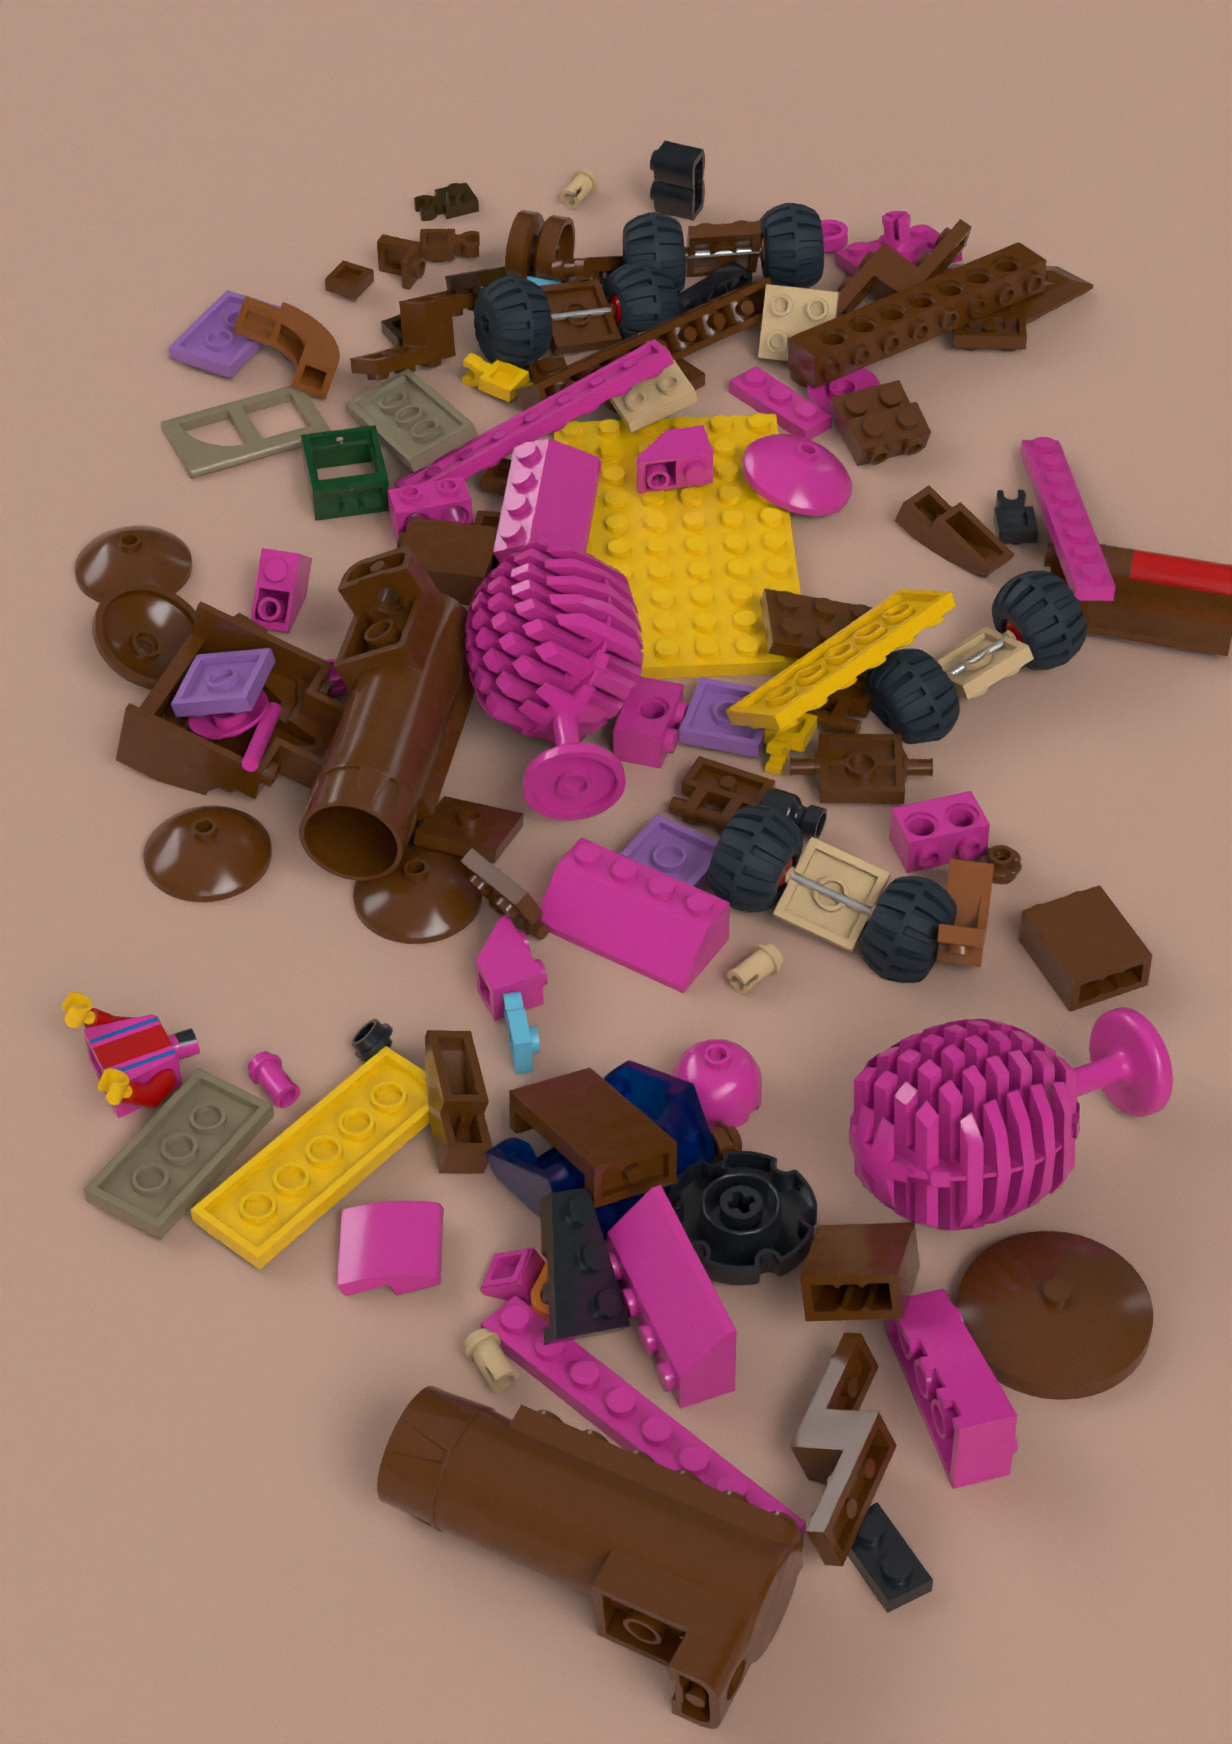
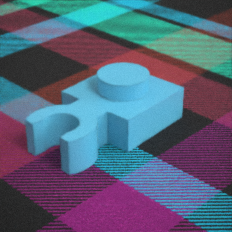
M520 991L502 993L505 1006L503 1013L508 1030V1041L515 1074L533 1072L532 1053L540 1052L537 1026H528Z

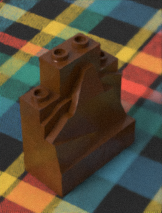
M200 601L196 608L190 636L140 707L131 703L126 707L116 761L158 781L205 796L208 791L221 788L230 793L237 790L256 799L265 785L271 787L274 784L278 774L311 789L314 780L321 771L346 706L329 697L334 683L329 681L333 664ZM271 648L276 662L262 690L266 693L269 703L276 702L281 706V714L257 770L253 772L246 771L242 767V760L258 723L240 736L208 740L192 733L188 723L189 716L176 717L171 703L195 656L198 654Z

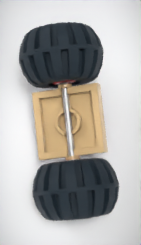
M1028 571L1011 578L1001 587L992 604V618L997 631L985 627L936 658H933L923 650L914 648L900 649L886 655L887 659L883 664L871 668L864 683V693L866 691L872 698L870 710L895 734H902V741L906 744L941 740L953 729L958 720L960 706L956 695L967 700L979 697L988 690L989 686L1002 678L1017 674L1023 665L1033 670H1049L1066 664L1078 653L1087 635L1086 618L1078 599L1075 598L1074 593L1069 586L1065 585L1064 581L1047 571Z
M763 805L746 806L732 816L718 840L708 867V883L717 897L730 902V907L749 913L767 911L778 902L773 912L775 918L852 954L864 932L861 942L862 958L870 969L879 976L899 983H916L926 978L937 960L939 924L953 926L956 920L957 905L946 889L931 879L919 876L898 877L887 886L891 878L890 872L814 837L810 838L800 858L803 847V834L790 817L776 808Z

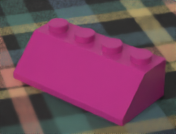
M550 438L526 442L514 447L493 550L499 563L515 551L523 552L521 550L523 546L541 536L557 545H571L587 552L602 465L599 457Z
M582 837L558 862L540 907L544 912L542 914V921L550 927L549 933L683 994L729 940L730 902Z
M662 1186L652 1187L607 1232L608 1254L616 1280L621 1288L620 1293L628 1318L635 1317L639 1324L638 1335L642 1348L647 1355L653 1353L658 1363L656 1364V1371L664 1392L672 1391L681 1409L735 1391L737 1330Z

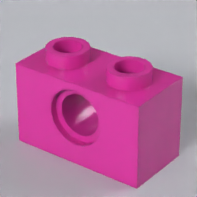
M640 676L636 689H634L626 705L621 709L613 728V754L620 761L662 768L667 753L673 754L676 749L678 740L677 729L681 726L689 706L688 702L683 701V684Z

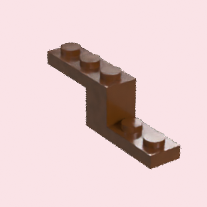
M961 219L952 229L946 227L937 238L934 250L931 253L925 251L915 265L885 243L875 253L872 251L868 252L861 261L857 274L854 277L847 276L838 288L837 292H840L837 317L855 310L868 294L880 300L942 274L967 245L972 227Z
M472 288L446 290L399 301L403 345L350 358L352 373L366 374L368 380H384L389 378L390 372L394 371V373L398 374L407 368L415 372V366L417 365L421 367L439 366L442 364L441 359L456 356L452 317L463 315V309L466 308L469 311H474L478 294L473 295Z
M862 1333L843 1334L835 1353L830 1357L828 1368L818 1389L812 1395L810 1406L802 1423L793 1435L790 1446L808 1480L827 1481L825 1491L816 1510L809 1518L806 1530L825 1565H844L897 1447L879 1412L859 1411L879 1368Z

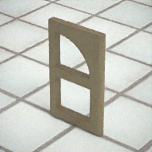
M291 385L161 422L165 436L191 479L302 447L301 435L331 431L305 391L291 387ZM292 402L307 427L262 439L247 414ZM229 419L244 444L236 446L213 445L195 439L185 431Z

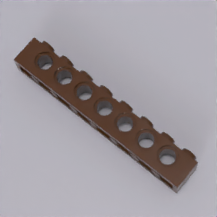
M1017 242L788 337V369L813 388H817L1045 291L1046 259L1020 242Z
M770 277L742 285L515 389L523 410L525 411L653 339L665 346L670 351L673 359L677 361L761 322L766 284L772 285Z

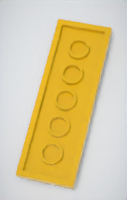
M899 589L728 708L726 713L731 724L748 726L751 729H774L776 732H782L794 727L798 723L797 718L825 705L828 701V696L837 690L853 685L857 681V676L865 670L883 664L887 659L886 655L897 648L905 647L914 642L916 639L915 635L923 629L941 623L944 620L943 615L957 606L952 592Z
M385 1046L190 1209L192 1222L260 1270L430 1123L426 1072Z

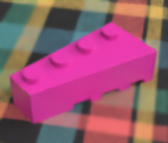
M944 1288L910 1296L904 1318L886 1319L885 1332L952 1489L1010 1475L1012 1455L1018 1451L1015 1434L1018 1415L967 1330L959 1307L953 1306Z

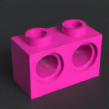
M463 476L388 489L390 526L396 543L399 533L406 531L411 517L473 524L472 499Z
M972 791L891 808L889 840L906 873L950 864V859L970 860L985 855L988 849L990 824Z

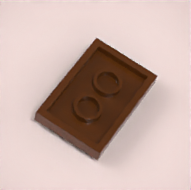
M764 589L760 605L768 654L800 659L873 607L833 601L828 598L793 594L789 591Z

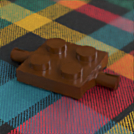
M819 733L818 751L815 754V758L790 757V775H815L820 788V803L904 804L905 783L908 776H933V758L908 759L907 754L903 750L902 734Z

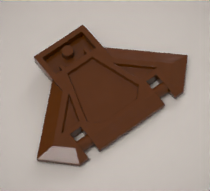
M950 264L943 273L964 264ZM1046 266L1045 291L952 330L953 348H963L970 351L979 348L999 349L1002 351L1026 349V324L1093 289V284L1058 266Z

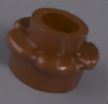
M997 845L987 849L985 855H982L979 861L994 864V884L1003 885L1011 883L1022 869L1019 853L1005 845Z
M715 1121L712 1128L706 1129L702 1133L703 1148L711 1163L720 1162L723 1159V1152L742 1151V1139L738 1130L733 1126L725 1125L723 1121Z

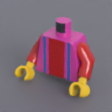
M80 992L69 993L62 1004V1010L67 1012L64 1020L68 1027L79 1028L84 1023L86 1028L84 1029L89 1060L99 1079L97 1089L105 1091L106 1100L112 1105L117 1118L123 1117L141 1107L157 1108L172 1091L178 1089L182 1084L179 1061L200 1053L199 1044L192 1028L168 1036L158 1016L152 1014L141 1017L114 1016L97 1008H92L91 1000Z

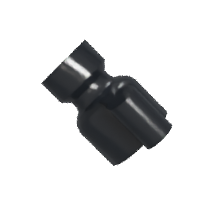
M770 787L761 805L776 808L790 817L799 827L804 838L810 839L814 837L819 839L825 826L827 809L813 804L805 807L802 805L799 796L775 787Z

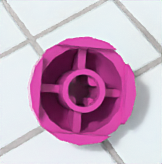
M709 1039L698 1042L681 1055L674 1067L672 1075V1104L680 1117L685 1120L686 1115L690 1119L696 1120L697 1127L705 1130L712 1128L715 1121H723L729 1127L733 1126L736 1128L742 1126L749 1121V1114L756 1108L758 1111L761 1106L762 1076L760 1068L754 1057L738 1043L726 1039Z

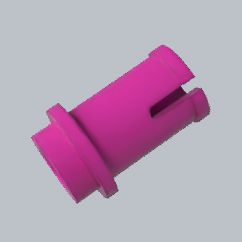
M263 1051L256 1054L248 1064L250 1080L262 1086L277 1108L289 1107L298 1099L300 1088L294 1084L283 1070L282 1060L278 1055Z

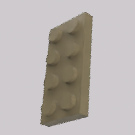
M409 368L346 404L351 417L361 426L376 425L379 442L413 473L419 469L429 467L436 459L452 450L463 447L467 441L478 435L474 424Z
M198 1068L84 1188L86 1201L161 1240L274 1117L273 1104Z

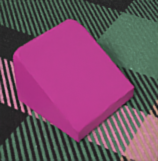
M534 1247L495 1253L480 1291L486 1296L508 1301L516 1295L527 1305H531L532 1288L546 1262Z

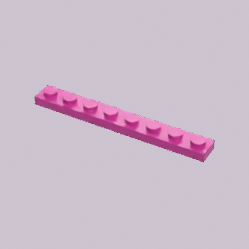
M653 339L468 441L463 447L450 451L436 459L429 467L419 469L414 473L412 472L394 482L396 488L405 485H416L463 476L466 482L471 475L482 469H489L498 465L502 458L513 453L515 446L526 442H534L547 433L557 432L563 429L567 422L580 415L594 412L600 404L612 397H619L628 393L631 387L639 382L659 376L665 368L674 364L670 351Z
M1049 437L1022 440L1020 454L1069 588L1074 593L1075 598L1080 601H1114L1116 586L1059 440Z
M516 1295L481 1323V1328H488L491 1332H496L500 1336V1347L505 1355L623 1449L628 1451L632 1449L640 1450L652 1457L656 1463L671 1470L691 1472L702 1483L722 1492L724 1490L737 1492L744 1496L750 1504L768 1512H783L797 1522L798 1530L802 1536L805 1535L806 1522L575 1341L570 1340L544 1345V1328L549 1326V1321L540 1317Z

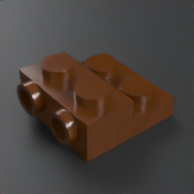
M900 380L831 397L829 407L857 466L868 463L880 464L890 457L902 454L914 455L926 447L931 430L917 401L910 403Z

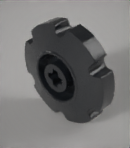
M752 1151L723 1152V1159L717 1163H709L705 1159H700L682 1171L676 1178V1183L672 1184L669 1189V1202L704 1266L708 1277L712 1281L729 1285L759 1284L761 1274L772 1272L781 1277L795 1269L809 1254L814 1241V1226L817 1224V1202L814 1192L807 1180L797 1170L787 1172L779 1170L777 1168V1158Z

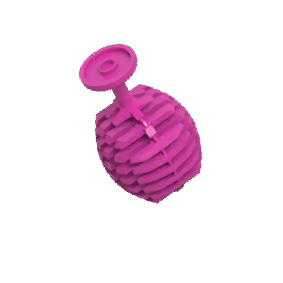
M541 536L521 548L523 552L515 551L500 562L499 566L492 570L477 588L475 598L473 597L470 602L465 622V648L469 651V654L466 653V660L471 669L469 675L475 689L474 692L482 710L488 716L514 727V730L529 737L546 739L556 744L555 747L544 751L534 758L524 772L522 787L527 804L534 811L548 818L580 820L598 815L612 807L620 799L625 789V773L620 760L603 747L581 743V741L587 734L592 735L608 723V718L612 719L626 705L634 689H636L643 663V652H641L643 640L640 635L642 628L627 578L620 570L594 558V556L571 545H557Z
M1119 1007L1107 1011L1097 1019L1092 1028L1089 1042L1091 1062L1074 1069L1065 1059L1057 1056L1056 1051L1043 1041L1018 1027L1001 1021L981 1018L963 1019L923 1029V1032L911 1034L891 1045L890 1048L881 1054L878 1053L868 1060L865 1068L854 1079V1110L850 1116L849 1144L854 1154V1174L861 1181L862 1186L886 1207L894 1210L898 1215L925 1227L938 1228V1230L975 1229L984 1227V1224L1005 1220L1039 1203L1049 1192L1052 1195L1060 1189L1075 1167V1139L1077 1140L1080 1131V1104L1077 1097L1102 1089L1114 1106L1122 1112L1135 1117L1152 1115L1161 1111L1166 1106L1173 1086L1172 1066L1167 1048L1153 1024L1138 1011L1127 1007Z

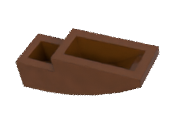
M930 485L903 502L895 519V522L907 533L935 554L961 568L986 577L1010 561L1015 555L961 502L951 507Z
M427 1030L425 1035L427 1096L432 1138L439 1173L484 1174L492 1155L493 1147L484 1115L489 1100L471 1031Z

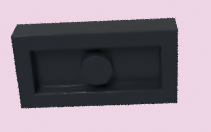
M879 1503L871 1505L848 1557L888 1613L931 1592L933 1579Z

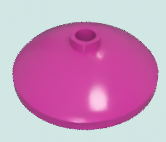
M773 434L756 439L747 447L744 453L742 469L749 484L765 499L783 509L809 516L830 515L844 508L851 496L852 481L843 463L831 451L812 440L790 434Z

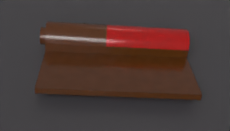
M1048 543L1044 566L1051 567L1050 573L1058 576L1068 586L1054 545ZM1099 544L1116 587L1114 601L1078 600L1086 618L1087 633L1228 656L1232 639V565Z

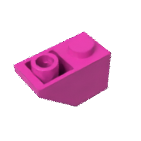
M704 425L666 430L636 458L638 493L713 483V450Z
M266 548L261 549L251 620L268 630L290 633L306 599L312 558L299 553Z
M508 915L499 918L476 959L477 991L494 1021L504 1018L503 1009H505L502 993L520 991L523 1007L525 1010L544 1004L543 985L548 984L545 967L540 959L534 960L530 954V945L524 931H517Z

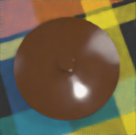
M1036 1231L1018 1234L995 1243L977 1256L970 1264L961 1280L957 1298V1306L962 1313L964 1324L997 1381L1015 1391L1030 1396L1069 1400L1105 1392L1124 1381L1135 1371L1143 1360L1150 1343L1154 1315L1150 1293L1139 1273L1127 1260L1111 1248L1077 1234L1059 1231Z

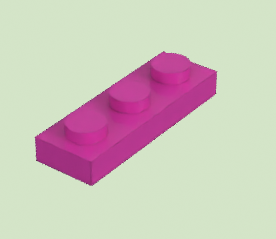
M757 366L729 381V393L759 413L776 414L777 424L792 435L811 440L832 428V415Z

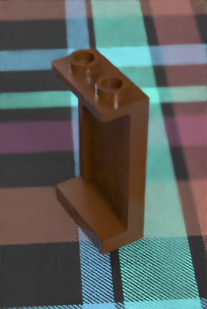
M590 1067L509 1090L510 1129L516 1134L535 1129L585 1175V1188H589L594 1208L646 1193L652 1187L659 1185L665 1187L676 1183L677 1142Z

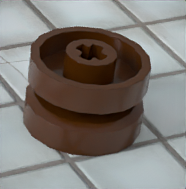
M526 210L518 212L512 223L506 247V275L526 279L529 276L555 281L551 272L553 261L556 259L574 258L575 227L573 220L570 217L552 215L544 221L543 216L538 212Z

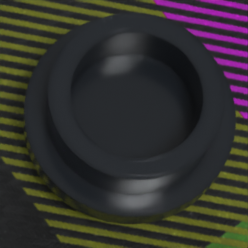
M372 1019L366 1023L351 1041V1045L356 1049V1057L361 1061L372 1058L385 1046L390 1048L393 1042L390 1039L393 1028L388 1023L381 1024L377 1019Z

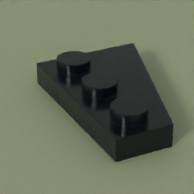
M589 1188L553 1192L540 1199L541 1254L547 1259L548 1283L542 1285L543 1303L549 1304V1326L544 1328V1345L619 1332L629 1327V1319Z

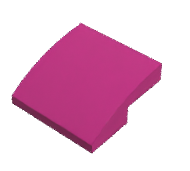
M390 1201L342 1209L337 1286L341 1292L348 1296L389 1285L398 1296L441 1284L444 1217L442 1205L427 1201Z

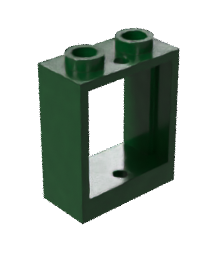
M376 425L301 435L303 462L315 521L389 511V480ZM342 437L343 440L336 441V438ZM370 462L372 473L324 480L318 479L316 470Z

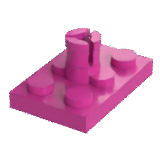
M891 211L882 216L884 234L878 240L867 243L855 242L846 249L836 251V265L854 277L859 271V265L866 254L870 251L875 253L883 243L915 265L925 251L931 253L936 247L935 242L940 233L925 224L915 225L910 228V214H907L906 211ZM962 251L951 263L962 261Z

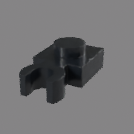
M1023 489L1018 490L1016 499H1007L1004 497L1003 490L997 491L993 520L996 536L1004 544L1037 543L1038 529L1033 506H1025L1026 493Z

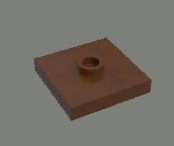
M444 796L437 804L434 814L427 817L415 831L414 845L462 857L471 849H474L486 860L494 864L523 827L524 813Z

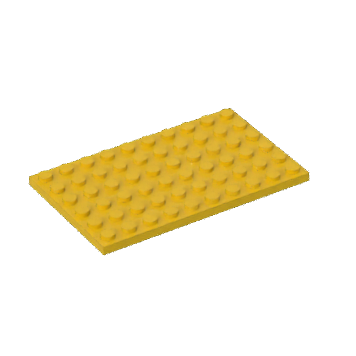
M756 413L753 415L737 416L717 415L712 417L681 416L678 418H662L633 433L629 431L623 420L569 421L563 429L554 432L555 441L595 455L602 462L586 553L620 570L627 578L642 628V632H640L643 640V649H641V652H643L641 677L675 679L771 675L780 673L799 660L797 658L768 654L760 605L764 589L789 591L793 594L801 595L790 512L761 496L749 484L742 469L744 453L753 441L768 435L779 434L776 414ZM704 425L713 450V483L638 493L636 458L666 430Z

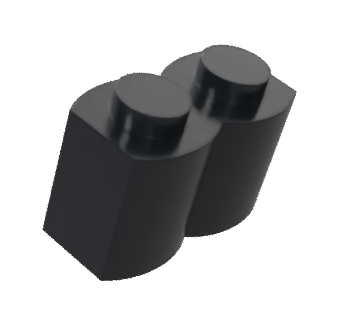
M664 141L658 150H654L650 160V169L654 171L655 179L651 186L650 198L654 200L656 212L694 221L704 205V149Z

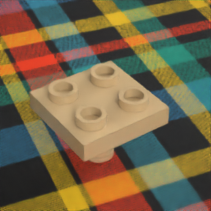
M766 284L758 358L788 361V337L837 318L840 292Z
M674 359V364L665 368L659 376L645 379L632 386L628 393L609 399L631 433L662 418H669L668 415L698 402L695 389Z

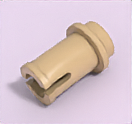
M580 169L572 175L571 183L559 195L561 203L570 195L571 198L564 205L566 208L576 209L587 194H593L597 189L598 181L595 173L589 169Z
M772 943L756 945L752 950V955L727 972V978L731 979L729 980L730 985L736 992L745 995L767 975L774 976L780 972V965L784 962L783 956Z
M481 1328L466 1338L464 1342L466 1347L465 1356L470 1362L477 1364L488 1381L491 1390L494 1393H501L514 1386V1380H518L520 1374L500 1347V1336L496 1332H491L488 1328Z

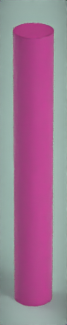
M276 702L269 703L268 710L259 721L242 760V767L246 771L253 772L257 770L281 714V706Z

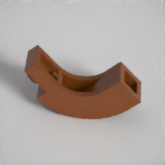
M245 296L233 333L263 343L283 353L295 367V376L291 387L326 399L340 359L338 345L330 332L312 316L290 304L282 302L281 307L278 308Z
M950 859L946 890L957 905V915L953 926L939 924L936 962L981 967L988 924L994 864Z

